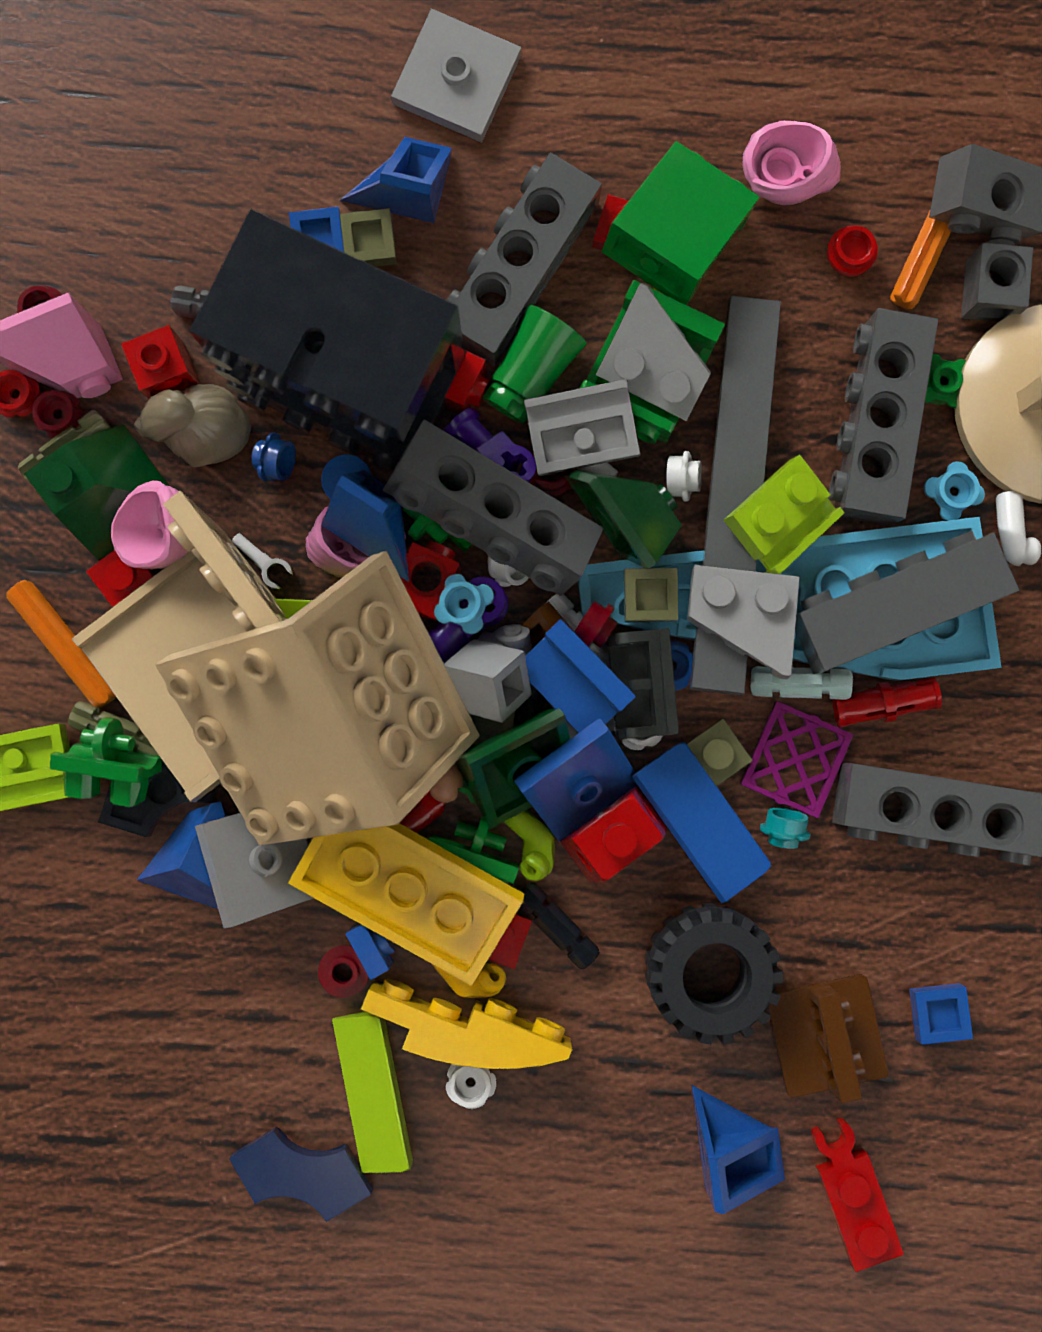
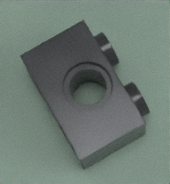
M970 144L946 154L939 159L929 218L948 223V229L956 233L971 234L977 232L989 236V240L1009 239L1014 241L1016 245H1019L1022 239L1042 233V167L975 144Z

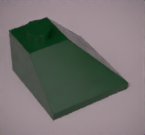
M125 425L67 442L24 473L53 514L98 561L115 550L111 539V525L126 497L137 486L150 481H160L165 486H170Z
M574 469L569 470L563 475L597 525L603 528V534L617 554L646 569L654 566L682 526L673 513L678 508L677 503L669 491L661 484L655 486L653 483L638 479Z

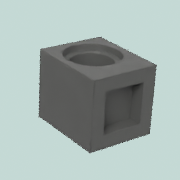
M993 239L982 243L966 260L961 318L1000 322L1011 314H1021L1029 307L1033 247L1016 246V243L1009 239ZM989 271L998 273L1003 278L1005 287L995 284L990 278Z

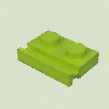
M798 455L785 463L723 521L754 560L759 559L767 569L764 573L781 574L845 512L841 507H834L828 499L831 494L801 455Z
M58 723L0 735V811L70 798L65 796L63 771L50 769V755L52 753L66 754L70 750L66 724Z

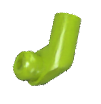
M528 810L506 820L504 823L523 839L522 862L520 863L522 875L530 881L542 880L551 873L555 864L554 834Z

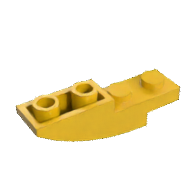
M385 979L383 984L374 980L361 1010L408 1028L409 1032L403 1044V1050L454 1065L485 1069L534 1067L567 1060L572 1051L571 1039L564 1036L565 1028L540 1017H537L535 1023L515 1016L517 1013L515 1007L494 998H489L487 1004L476 1000L468 1019L461 1016L462 1009L451 1002L439 998H433L431 1003L412 996L414 990L410 986L393 979Z

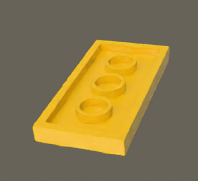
M401 824L313 837L288 882L293 887L470 986L475 982L521 906L525 895Z

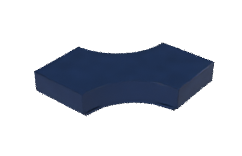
M277 1126L235 1151L229 1158L255 1204L272 1197L296 1198L314 1207L326 1222L370 1196L373 1190L347 1144L324 1151L306 1149L292 1142Z

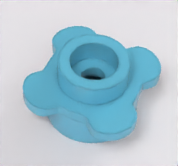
M958 461L949 464L947 471L938 478L931 477L924 484L925 495L935 500L940 507V516L946 521L959 519L964 509L970 505H979L985 497L984 489L980 486L977 477L968 470L966 464ZM951 487L958 489L957 496L951 495Z
M460 574L451 575L446 579L445 589L441 593L439 604L434 609L435 617L443 624L453 622L461 625L466 633L475 634L483 627L482 615L486 606L493 602L494 593L486 584L476 586L466 582L465 578ZM463 599H467L469 602L468 607L465 609L460 607V601Z

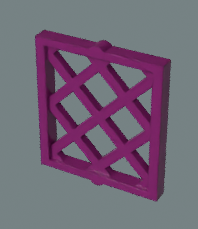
M775 701L751 756L753 761L748 764L740 785L772 798L777 804L788 805L818 818L854 734L826 723L816 715H808ZM790 713L802 718L805 726L789 732L783 714ZM777 719L782 735L767 740ZM822 727L834 732L838 740L821 746L815 729ZM808 732L815 749L798 755L792 738ZM785 741L792 758L775 764L769 747ZM839 747L830 767L824 752ZM763 751L769 767L754 772ZM818 755L824 772L808 778L801 761ZM795 764L801 781L784 787L778 770ZM771 773L778 790L770 792L758 787L755 779ZM825 779L816 800L811 784ZM804 787L810 805L804 807L792 802L787 794Z

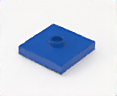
M600 718L514 780L559 842L637 785L632 778L636 772L612 733Z

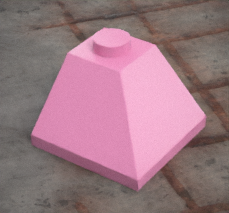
M69 293L0 320V363L8 369L18 371L58 391L74 394L77 398L81 396L83 398L100 396L111 389V384L123 380L102 326Z

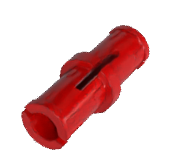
M934 676L890 685L888 681L876 684V688L852 693L851 697L847 700L832 699L833 714L839 728L871 720L882 719L885 723L897 720V716L918 711L941 709L942 707L940 686Z

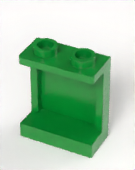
M675 141L614 219L601 252L664 295L687 305L713 263L735 233L741 231L760 196L749 190L740 181L731 178L707 162L700 154L689 150Z
M633 280L624 298L622 309L587 379L583 381L580 389L609 383V381L597 376L596 373L639 287V282ZM650 288L671 320H674L684 334L689 345L706 365L725 324ZM629 392L637 438L650 444H655L657 440L667 444L679 417Z

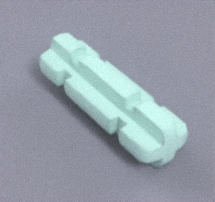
M756 666L751 672V693L758 697H772V692H780V697L822 699V694H830L829 699L847 700L852 694L853 676L852 672L848 669H830V674L822 672L813 674L811 668L792 667L791 677L787 680L777 678L771 674L772 670L767 667Z

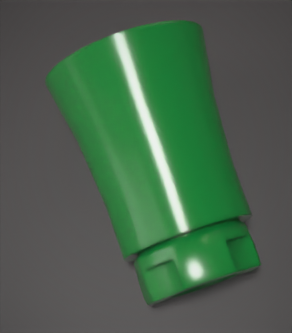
M528 305L507 353L491 378L493 383L484 394L483 400L504 416L524 425L528 420L524 400L546 396L567 366L587 346V342L578 332L556 316L539 307Z

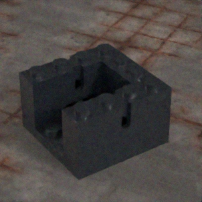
M251 208L189 330L203 348L201 355L216 364L214 371L228 379L225 385L238 393L236 398L240 402L260 412H264L267 406L284 414L282 420L304 433L309 434L312 427L315 429L319 428L330 434L327 441L334 447L352 455H355L357 449H360L375 457L373 464L391 474L424 419L439 428L448 410L445 395L465 357L458 305Z

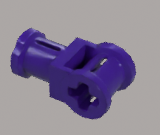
M467 408L463 410L444 429V432L528 483L534 477L536 462L531 452L522 446L514 444L503 431L493 436L479 422L480 414L475 409ZM520 463H522V468L520 470V473L518 474L517 470L519 468Z
M482 576L468 581V583L476 586L486 584L496 593L493 600L495 608L489 614L484 610L482 615L483 627L479 632L468 634L461 625L453 622L447 624L438 622L428 632L443 664L470 640L476 639L488 627L495 626L503 621L507 615L509 608L508 597L500 584L492 578ZM467 599L460 601L462 609L468 607L469 602Z

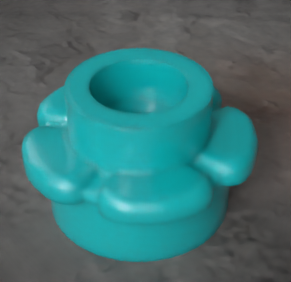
M770 808L767 810L765 823L760 824V830L764 834L769 835L768 842L780 848H798L799 841H806L811 837V833L807 829L808 816L796 810Z

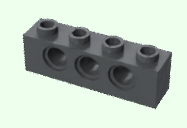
M551 152L541 167L537 165L531 167L520 188V192L523 193L521 199L514 209L507 206L500 215L494 228V234L497 236L489 249L480 248L472 259L467 271V275L470 278L461 292L455 289L447 298V301L458 305L464 349L485 359L488 364L496 367L514 339L527 306H534L599 205L602 183ZM545 210L552 212L557 219L549 224H541L536 222L532 216L539 211ZM520 251L526 253L531 260L523 266H513L505 258L512 252ZM490 292L498 293L505 299L502 305L493 309L483 307L478 301L484 294Z
M877 308L865 324L860 323L857 328L853 353L860 355L857 373L852 372L850 374L845 391V402L852 403L849 421H843L837 439V451L843 452L840 471L835 470L829 486V493L831 495L828 497L829 500L835 501V508L841 507L845 512L841 518L885 526H893L906 518L938 318ZM878 360L891 362L897 370V378H889L883 375L879 369ZM871 408L881 409L887 414L889 428L879 427L872 421L870 417ZM869 456L878 461L881 466L880 478H874L865 473L862 468V457Z
M425 419L407 445L382 490L394 497L404 508L418 511L440 524L448 534L467 540L485 551L495 562L509 565L531 578L532 582L539 588L553 591L559 596H562L582 577L603 531L601 526ZM441 482L447 484L452 491L445 488ZM487 509L492 511L496 517L492 516ZM532 536L535 537L541 544L537 543L532 538Z
M841 763L832 823L848 826L846 836L878 841L879 831L898 834L897 844L929 849L930 839L949 842L948 852L974 857H980L982 847L999 850L998 860L1031 865L1032 856L1042 857V793L854 763ZM896 793L902 802V810L897 818L890 821L883 813V802L889 794ZM945 801L951 808L952 817L947 826L939 828L934 819V812L936 807ZM996 809L1001 816L1002 826L997 834L991 836L986 829V819L989 813Z

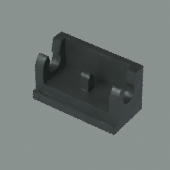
M669 628L617 633L616 636H609L610 669L636 696L626 707L615 714L617 739L679 734Z

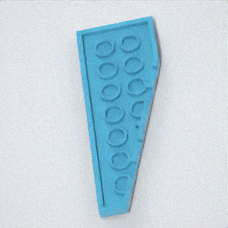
M980 517L820 536L781 573V575L799 577L796 614L803 612L800 604L801 601L829 590L834 599L851 592L847 582L877 570L880 578L883 579L899 572L895 562L925 550L928 559L946 552L942 543L959 535L973 531L976 540L982 538ZM704 550L662 555L658 562L651 567L677 568V622L625 623L624 570L644 568L629 560L588 564L582 577L577 581L582 616H585L594 601L605 608L610 604L615 607L610 617L617 621L619 626L643 631L669 628L670 636L695 641L696 626L687 621L691 574L694 565L702 566ZM757 559L756 572L764 573L767 569ZM992 602L832 669H848L852 673L899 681L1002 668ZM795 632L792 661L809 664Z

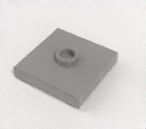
M431 8L391 95L392 104L482 143L521 58V47Z
M241 813L195 826L223 928L233 927L313 899V897L288 884L308 848L306 838L259 846L255 837L247 829Z

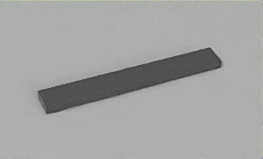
M737 296L730 297L702 566L756 572L757 560L751 557L723 520L764 483L781 301ZM696 626L690 690L742 696L745 691L748 655L745 654L743 656L728 647L724 640L717 635L708 634Z

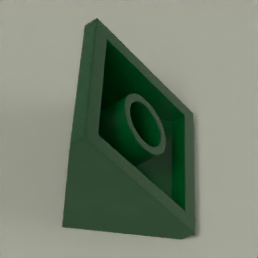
M560 708L542 710L467 749L456 761L490 829L533 807L514 780L570 740L565 714Z

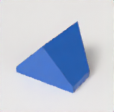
M404 137L387 161L339 201L377 210L390 208L393 214L435 223L452 148Z
M362 470L342 475L336 484L321 526L369 557L387 551L399 576L409 582L402 506L394 497L382 491L386 484L367 471Z
M221 801L189 811L137 878V881L218 909L195 826L224 818L225 814Z
M691 1084L704 1186L715 1213L725 1214L784 1181L785 1176L778 1128L767 1126Z

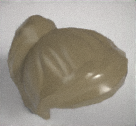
M198 384L187 386L181 390L160 391L152 396L145 404L140 417L135 421L134 428L143 438L164 442L175 455L184 459L191 467H200L228 460L240 453L249 441L251 423L249 415L238 405L236 397L229 390L214 384Z

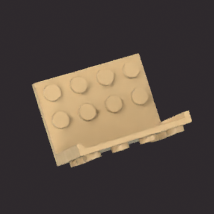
M180 490L164 502L163 506L174 519L167 526L188 553L182 559L164 568L74 636L72 640L77 647L83 650L186 791L184 794L189 801L197 802L218 786L221 781L203 747L195 739L193 730L176 700L169 694L166 683L155 664L169 654L287 619L284 618V612L274 600L276 598L225 531Z
M387 551L367 558L287 620L169 654L155 664L166 683L169 694L176 700L193 730L195 739L209 757L219 775L221 784L229 792L245 820L247 829L255 837L259 846L399 824L480 736Z

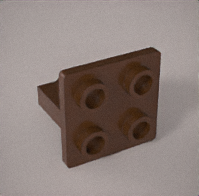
M857 974L778 991L781 995L777 1006L770 1003L768 1013L771 1015L770 1022L785 1090L789 1097L795 1098L830 1090L840 1103L843 1104L862 1099L859 1083L878 1080L888 1076V1067L866 976Z

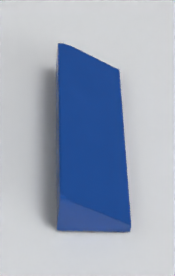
M679 742L665 750L632 776L721 904L728 901L771 868L772 865L685 742Z

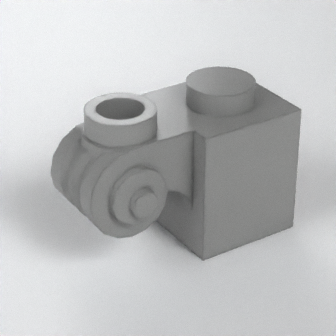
M511 624L500 627L494 632L485 631L479 636L478 640L473 639L444 664L469 714L503 722L532 695L525 656L532 650L528 627H523L521 624Z

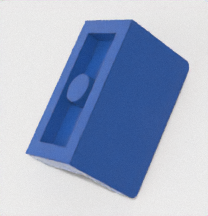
M561 619L545 633V637L525 656L530 683L555 709L560 708L566 720L578 733L599 718L606 724L636 697Z

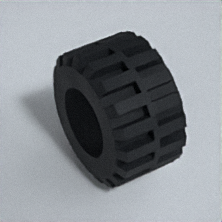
M702 903L700 908H694L692 905L682 908V914L675 918L672 915L663 921L666 926L660 933L655 930L650 939L653 945L650 951L646 950L645 963L647 965V972H644L646 984L651 992L650 995L668 1024H673L677 1031L687 1038L693 1035L697 1037L700 1043L709 1045L712 1043V1038L719 1039L723 1045L734 1043L733 1035L741 1033L746 1039L755 1033L751 1027L755 1022L759 1020L765 1025L771 1018V1015L766 1011L770 1003L775 1006L779 1003L781 995L776 991V984H783V972L777 967V962L781 960L778 951L770 944L769 940L771 939L763 929L733 908L725 905L723 908L717 907L713 903ZM720 943L730 946L737 953L740 961L739 976L733 988L725 995L716 999L705 1000L692 996L683 984V971L690 956L705 945Z

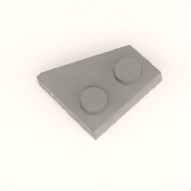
M640 283L596 375L609 382L626 379L630 393L687 421L711 372L700 356L689 345L674 320H671L650 287Z
M694 565L691 574L687 621L708 634L717 635L724 640L728 647L743 656L747 654L771 669V674L777 678L787 680L791 677L799 577Z

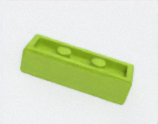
M366 1011L333 1018L332 1022L362 1173H389L411 1170L413 1158L386 1020Z

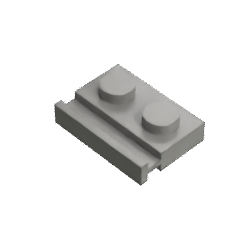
M626 379L524 400L539 476L640 456Z

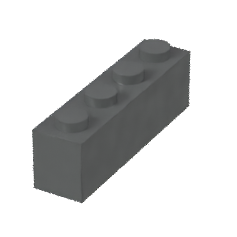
M969 531L943 542L942 544L946 552L928 559L925 550L895 562L899 572L881 579L878 571L875 570L847 582L851 590L847 594L833 599L830 591L827 590L801 601L800 604L803 612L796 614L795 632L813 674L828 671L1020 591L995 533L976 540L973 531Z

